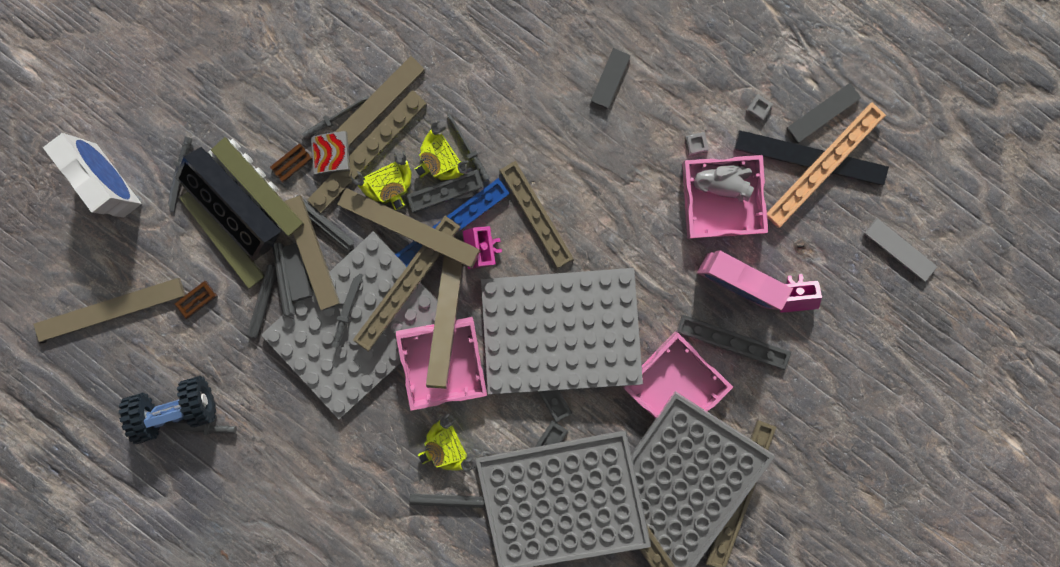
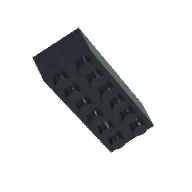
M202 147L184 156L175 176L177 181L253 261L267 253L281 233L278 226L265 215V212L252 201L251 197L239 187L236 181L231 179L224 168L219 166Z

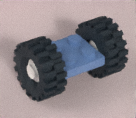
M197 376L180 381L177 387L179 392L177 397L179 400L159 406L152 404V399L144 392L121 399L119 404L121 409L119 410V415H121V418L119 419L123 424L121 427L125 430V436L129 437L130 442L137 445L156 439L159 435L158 430H160V426H163L168 421L178 422L185 419L187 424L194 428L214 422V419H216V404L213 400L214 396L211 393V387H208V382L205 381V378Z

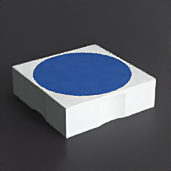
M61 133L43 147L92 213L110 214L124 218L142 204L96 143Z

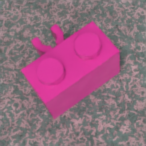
M490 226L474 227L463 231L464 242L481 250L473 268L468 267V269L495 265L494 254L502 253V249H496L493 245L501 241L500 238L492 240Z
M800 274L798 275V283H795L792 280V276H787L788 284L786 285L793 288L780 313L819 309L822 295L818 281L803 282V275Z

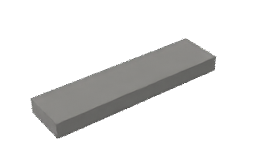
M878 218L864 232V235L923 282L937 268L934 263Z

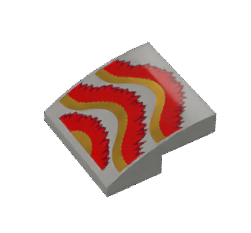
M346 131L311 137L314 175L350 170L348 135Z

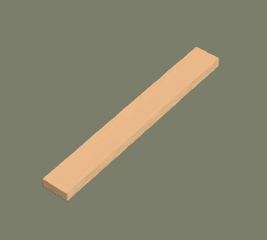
M871 102L767 212V218L777 228H780L886 115Z

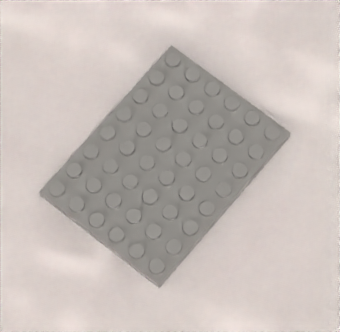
M375 231L329 272L340 304L320 310L312 287V297L297 301L294 304L295 314L293 316L286 317L282 315L261 334L338 419L346 414L401 363L396 331L435 323L438 300L420 282L369 352L353 341L406 269V265ZM358 274H363L348 316L350 320L346 322L340 347H333L332 343L339 322L337 317L341 315L353 278Z
M634 268L481 279L488 394L643 384Z
M676 391L631 454L646 524L675 567H695L775 457L773 453Z
M626 430L476 459L499 567H533L651 547Z

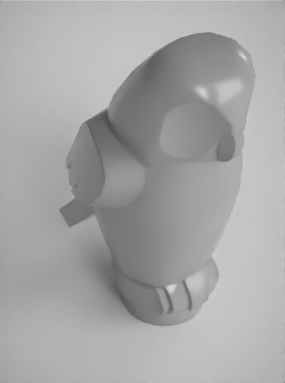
M734 165L720 166L717 169L699 172L696 174L693 184L696 189L703 192L710 191L719 196L737 198L741 202L743 200L748 202L754 187L750 186V182L744 181V179L751 176L752 170Z

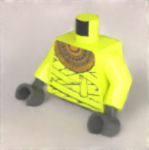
M440 121L434 122L420 148L421 153L419 156L424 163L415 168L420 178L431 172L435 179L449 180L471 172L472 168H465V164L469 161L461 162L441 132L446 127L443 126L439 129L438 123Z
M402 151V158H398L396 153L394 154L396 162L364 178L361 172L357 171L360 178L355 180L351 176L352 182L358 185L367 197L376 202L386 204L391 201L395 210L404 207L405 204L401 196L408 193L407 189L410 187L412 175L409 164L406 161L405 151Z
M446 414L441 420L432 425L426 435L427 441L424 443L427 450L418 454L422 464L432 460L436 468L441 467L443 470H464L468 472L475 468V466L471 467L468 463L473 459L471 457L466 459L467 454L453 427L454 421L448 422L447 417L450 415Z

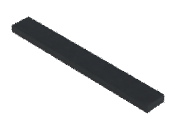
M742 130L738 131L734 150L754 155H763V157L807 168L824 152L823 150ZM847 156L832 174L883 186L885 185L889 166Z

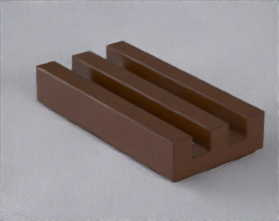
M299 143L270 166V168L280 178L281 182H285L313 158ZM299 150H301V152H300L299 154H297L293 159H291V160H290L288 163H286L283 167H281L279 170L277 169V168H278L279 166H281L284 162H286L289 158H291L294 154H296ZM302 156H306L305 159H303L300 163L293 167L284 176L281 174L291 165H293L296 161H298Z
M203 281L176 302L175 306L185 319H189L218 295L213 292L212 287L208 285L207 281ZM201 289H206L203 293H201L199 296L193 299L186 306H181L188 299H190L192 296L198 293ZM207 294H210V296L203 300L200 304H198L188 313L186 312L190 307H192L194 304L200 301L203 297H205Z

